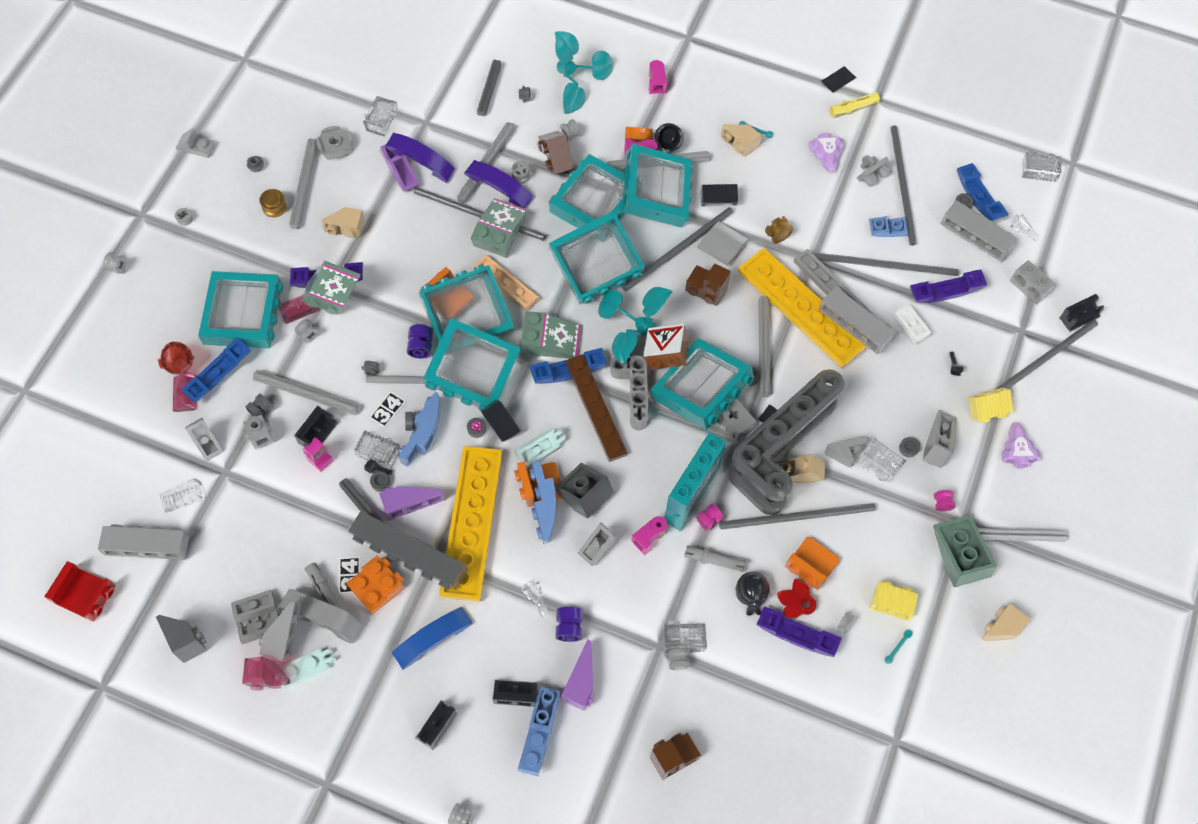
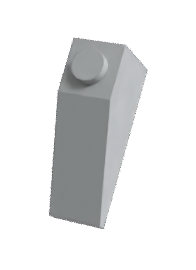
M941 410L937 412L924 448L923 460L927 463L941 468L952 454L956 424L955 417Z
M298 595L292 600L268 630L261 635L259 640V646H261L260 655L283 661L291 654L303 596Z

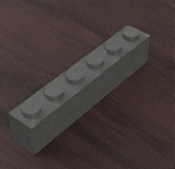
M363 511L359 512L348 531L353 536L352 540L361 545L364 542L369 544V549L378 554L381 551L386 553V558L395 563L398 560L405 563L403 566L412 572L415 569L422 572L421 576L429 581H432L433 578L439 581L438 585L447 590L450 587L457 590L468 570L465 564Z

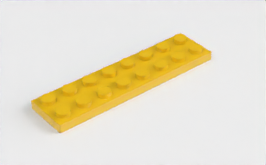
M762 248L738 268L737 272L763 296H767L770 303L841 369L867 348L863 343L819 311L822 300L765 248Z
M463 446L446 555L465 564L468 570L457 590L451 587L449 590L440 587V598L481 601L502 450Z

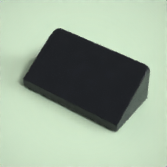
M494 400L481 410V413L501 442L521 431L501 401Z

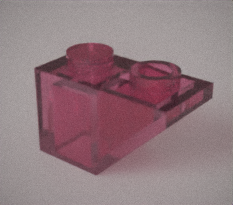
M263 656L245 658L242 684L250 686L251 690L260 691L263 690V687L280 689L281 685H290L291 680L275 661Z

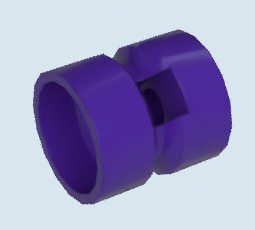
M415 324L409 327L407 354L410 357L417 359L430 357L433 339V329L423 324Z
M568 606L557 608L556 622L559 624L556 626L555 639L564 642L582 640V628L579 624L583 622V610Z

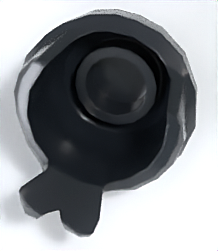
M665 123L655 131L654 138L659 147L658 151L671 154V152L679 149L684 141L682 130L675 124Z
M758 572L743 574L735 587L737 599L742 604L748 606L746 615L750 616L753 613L760 615L762 612L760 606L769 597L770 584L766 577Z

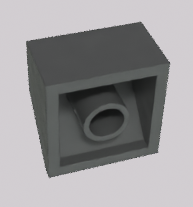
M580 463L555 487V491L575 512L587 519L614 493L607 476L583 463Z
M156 616L172 653L183 663L207 651L204 645L207 641L203 633L199 632L196 626L192 627L186 621L167 616Z

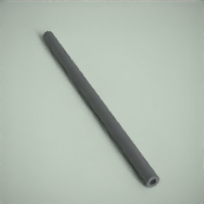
M893 125L890 129L909 245L914 246L917 242L897 126Z
M415 187L414 194L473 216L481 218L484 214L481 210ZM520 226L518 231L541 241H544L546 234L524 226Z
M728 207L646 267L641 277L634 280L631 278L622 286V289L626 292L704 235L718 221L721 222L733 213L732 208Z
M814 252V255L823 261L958 276V269Z
M1096 320L1090 321L994 390L1000 388L1009 389L1095 328L1098 322Z
M875 503L722 521L719 522V528L722 530L875 511L876 506Z

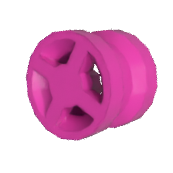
M941 490L933 494L934 499L937 501L935 505L937 511L945 512L956 508L955 502L952 499L954 497L953 491Z

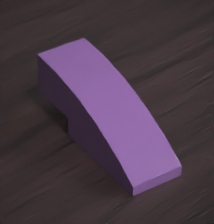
M385 145L380 146V152L402 191L405 192L419 186V182L404 154H401V156L385 148Z

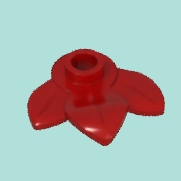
M794 579L792 590L777 592L780 603L786 606L783 610V615L788 618H798L802 614L810 615L816 609L817 604L815 599L810 596L809 587L798 579ZM802 603H808L809 608H804Z

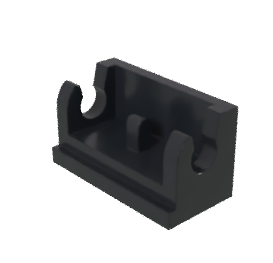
M702 185L700 191L701 206L733 203V206H737L738 185Z
M1097 294L1067 307L1059 318L1069 332L1101 317L1100 314L1104 310V305L1097 306L1096 302L1099 299Z
M317 405L294 436L298 444L303 447L311 444L314 437L323 444L338 422L333 419L334 416Z
M495 680L493 703L535 707L538 683Z
M440 700L415 739L434 750L456 717V709L452 706L448 707Z

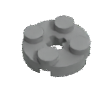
M330 126L323 129L319 138L317 137L318 150L328 160L341 158L351 153L352 138L346 129H340L339 126ZM333 140H336V142H338V143H337V144H332V141H333Z

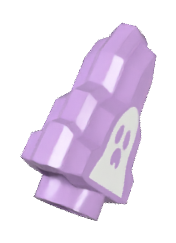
M822 133L818 138L809 141L808 145L810 151L815 153L816 158L822 161L823 167L828 172H834L838 163L837 158L841 154L840 150L843 149V139L837 136L832 137L830 133Z
M1012 423L1008 432L1009 440L1005 442V450L1001 452L1002 461L1014 464L1016 469L1028 468L1031 466V463L1041 460L1039 450L1035 449L1033 442L1027 439L1026 432L1020 423Z

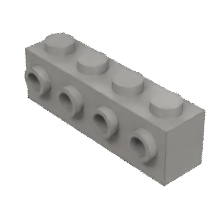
M957 200L945 213L940 223L1000 262L1003 261L1018 239L1012 233L1005 231L997 224L989 221Z
M837 287L822 300L819 311L877 355L891 341L895 333L890 325L883 323L874 313L867 311L859 302L854 301L845 291Z
M111 524V526H103L98 550L104 556L185 560L189 536L183 529L178 527H172L169 530L158 526L143 528L138 525L123 527L119 524Z

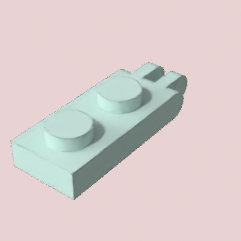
M562 428L548 429L515 449L514 451L519 461H524L526 467H528L532 462L561 446L560 442L566 439L565 434H561L563 433Z
M320 648L277 668L286 689L328 670L330 664L337 660L336 656L327 658V656L334 653L333 649L330 648L324 651L323 648Z

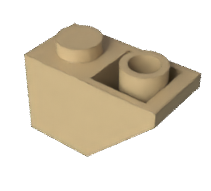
M724 124L721 132L722 139L744 157L760 146L762 135L750 125Z
M344 207L322 219L324 232L328 234L359 238L365 219L362 210Z
M812 454L779 462V466L788 473L792 482L809 484L824 480L825 462Z
M1011 603L1005 608L1001 606L994 615L997 618L995 622L992 623L990 621L983 631L986 634L982 640L985 642L1013 640L1022 632L1030 618Z

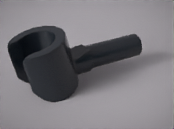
M951 351L949 353L952 364L950 374L961 376L964 367L957 364L955 354Z
M368 460L364 465V470L370 474L375 469L390 475L393 472L391 469L378 465L374 460Z

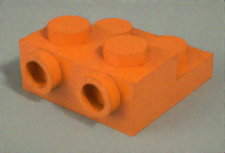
M378 555L361 567L362 571L346 583L372 615L404 590L403 578L397 571L392 573L389 569L391 564L385 557L380 559Z

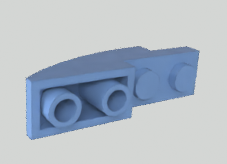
M437 392L429 396L425 401L422 411L416 413L414 417L416 430L411 433L407 445H403L399 451L400 462L408 467L418 452L425 455L433 442L438 429L441 411L440 398Z
M535 461L532 462V468L529 471L531 479L536 481L537 487L534 488L536 499L541 501L534 502V508L531 509L533 519L537 520L539 527L536 528L538 539H542L543 544L548 543L555 518V487L553 478H544L541 462Z
M540 686L519 762L518 772L539 777L561 691Z

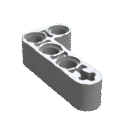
M638 355L629 356L626 364L621 363L614 357L611 360L610 366L612 377L615 379H629L631 427L635 430H643L648 422L647 362L644 357ZM616 366H621V367H623V368H622V369H617V368H615V367H616ZM635 366H640V367H642V368H641V369H636V368H634V367H635ZM635 383H641L642 385L636 386ZM635 400H641L643 402L636 403ZM637 413H641V420H638Z
M293 589L287 591L278 606L279 609L283 611L298 595L303 596L299 619L329 630L338 638L352 643L362 625L353 615L341 608Z

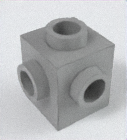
M262 415L250 417L247 421L243 422L245 430H242L247 441H251L255 449L274 442L270 431H273L269 420L265 421Z

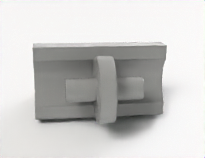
M865 155L862 158L860 167L867 170L856 177L859 182L864 180L868 186H871L878 181V178L873 173L874 171L878 173L880 178L891 172L886 164L890 161L886 156L875 164L877 160L875 156Z

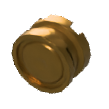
M268 189L259 198L262 210L268 217H279L286 212L287 203L281 191Z
M782 216V219L778 217L771 221L772 224L771 226L767 225L765 233L772 238L771 240L774 244H777L787 239L792 234L794 228L788 224L786 217Z

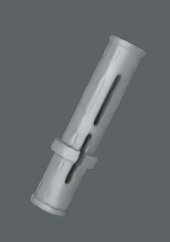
M689 545L686 546L684 558L698 560L702 564L710 563L743 572L746 562L745 559L742 560L711 552L707 548L703 550Z
M317 563L307 565L305 571L312 581L313 589H316L321 600L340 608L327 584V578L323 577Z

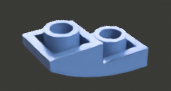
M887 216L869 219L871 236H908L905 217L888 220Z

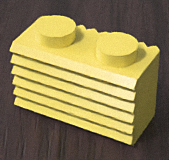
M1000 388L968 397L971 418L978 420L980 423L989 422L992 417L1004 418L1008 416V413L1014 412L1011 391L1007 388Z
M888 581L878 582L874 588L870 609L910 621L914 615L918 593H914L908 587H894Z

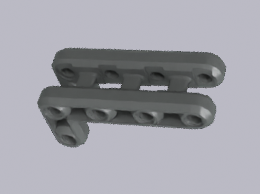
M827 369L818 373L735 448L732 457L733 462L728 471L729 480L764 514L777 515L784 509L793 483L788 473L777 462L834 411L838 401L837 398L842 393L845 385L844 378L839 372ZM767 498L776 502H769Z

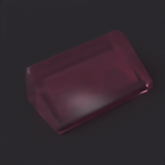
M304 295L281 303L279 306V311L285 324L318 312L320 309L318 307H310L307 303L302 302Z
M187 371L174 377L173 412L197 409V403L195 404L181 391L197 375Z

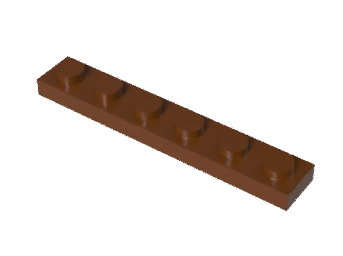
M584 355L566 360L567 369L608 461L612 462L627 456V451Z

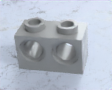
M1029 260L1016 269L1010 279V282L1036 305L1046 298L1055 286V283Z

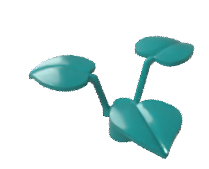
M556 31L555 52L560 60L557 63V71L572 81L566 85L563 93L564 114H569L580 109L585 102L584 89L578 87V82L570 75L576 71V68L593 69V78L604 80L612 72L613 60L606 51H597L592 57L593 66L576 65L571 60L574 58L573 55L579 51L577 38L569 32Z
M662 287L651 288L645 294L642 305L645 307L643 309L645 317H639L638 319L618 307L623 300V296L619 291L610 290L603 296L598 307L600 317L603 319L611 318L616 310L634 320L637 329H627L625 333L620 332L614 338L612 352L618 361L626 364L627 358L637 344V334L642 336L645 334L647 336L648 328L657 327L650 317L654 316L662 308L673 291Z

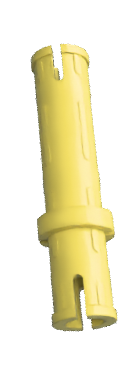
M877 92L854 100H845L841 104L830 106L829 112L832 117L844 113L849 114L853 110L879 103L880 97Z

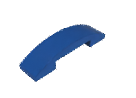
M973 163L957 168L959 179L966 194L973 198V205L983 216L991 221L1008 216L1009 213L1000 201L995 202L980 181L981 174Z
M238 337L235 338L218 357L186 384L181 391L196 404L250 353L251 349Z
M602 348L584 352V357L591 373L607 366ZM566 360L551 364L545 361L530 365L534 383L546 384L571 380V375L565 364Z
M462 607L457 608L420 629L392 651V654L402 670L421 659V655L453 634L457 635L473 625V622Z

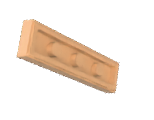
M487 254L474 265V267L484 264V266L490 265L499 290L525 311H528L539 301V296Z

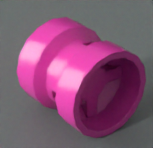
M711 503L705 511H700L696 514V519L701 527L708 531L714 523H719L723 520V515L719 508Z

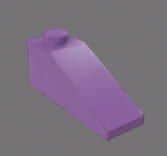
M397 486L395 488L388 487L379 493L389 521L445 501L444 493L439 489Z
M587 639L561 695V701L583 711L586 706H591L595 697L592 694V644L589 639Z

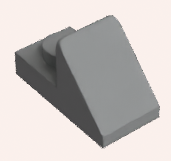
M192 128L182 134L176 150L209 158L216 144L214 140L198 137L195 129Z
M203 418L185 427L205 461L223 451Z
M865 436L830 443L827 445L825 454L850 468L854 462L852 454L861 453L868 442Z
M599 523L578 554L591 566H594L605 551L613 547L616 535L603 523Z

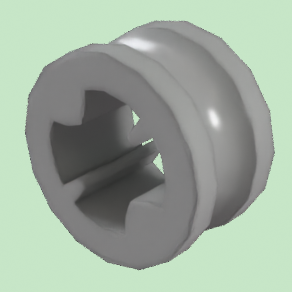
M181 208L175 213V219L178 224L187 226L192 223L193 216L189 209Z
M845 612L837 628H843L846 633L855 617H850Z

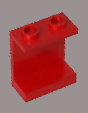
M66 561L44 597L51 603L94 622L96 617L101 615L107 599L112 597L116 585L107 578L103 580L79 569L74 563Z

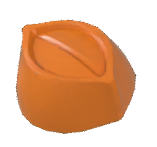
M626 127L625 138L644 141L648 139L653 140V129Z

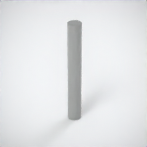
M366 375V383L423 384L424 376Z

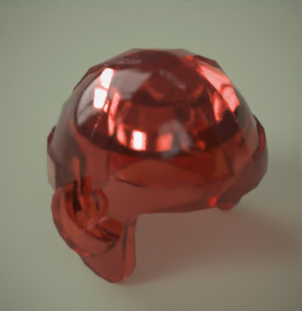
M173 341L163 347L158 364L161 369L178 375L187 372L191 368L195 356H193L191 349L182 342Z

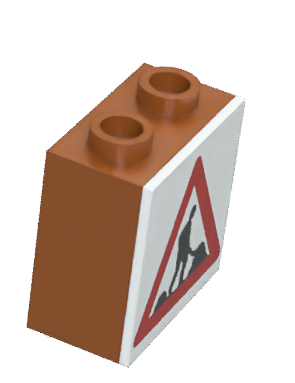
M684 323L648 328L643 356L649 369L686 365L690 337Z

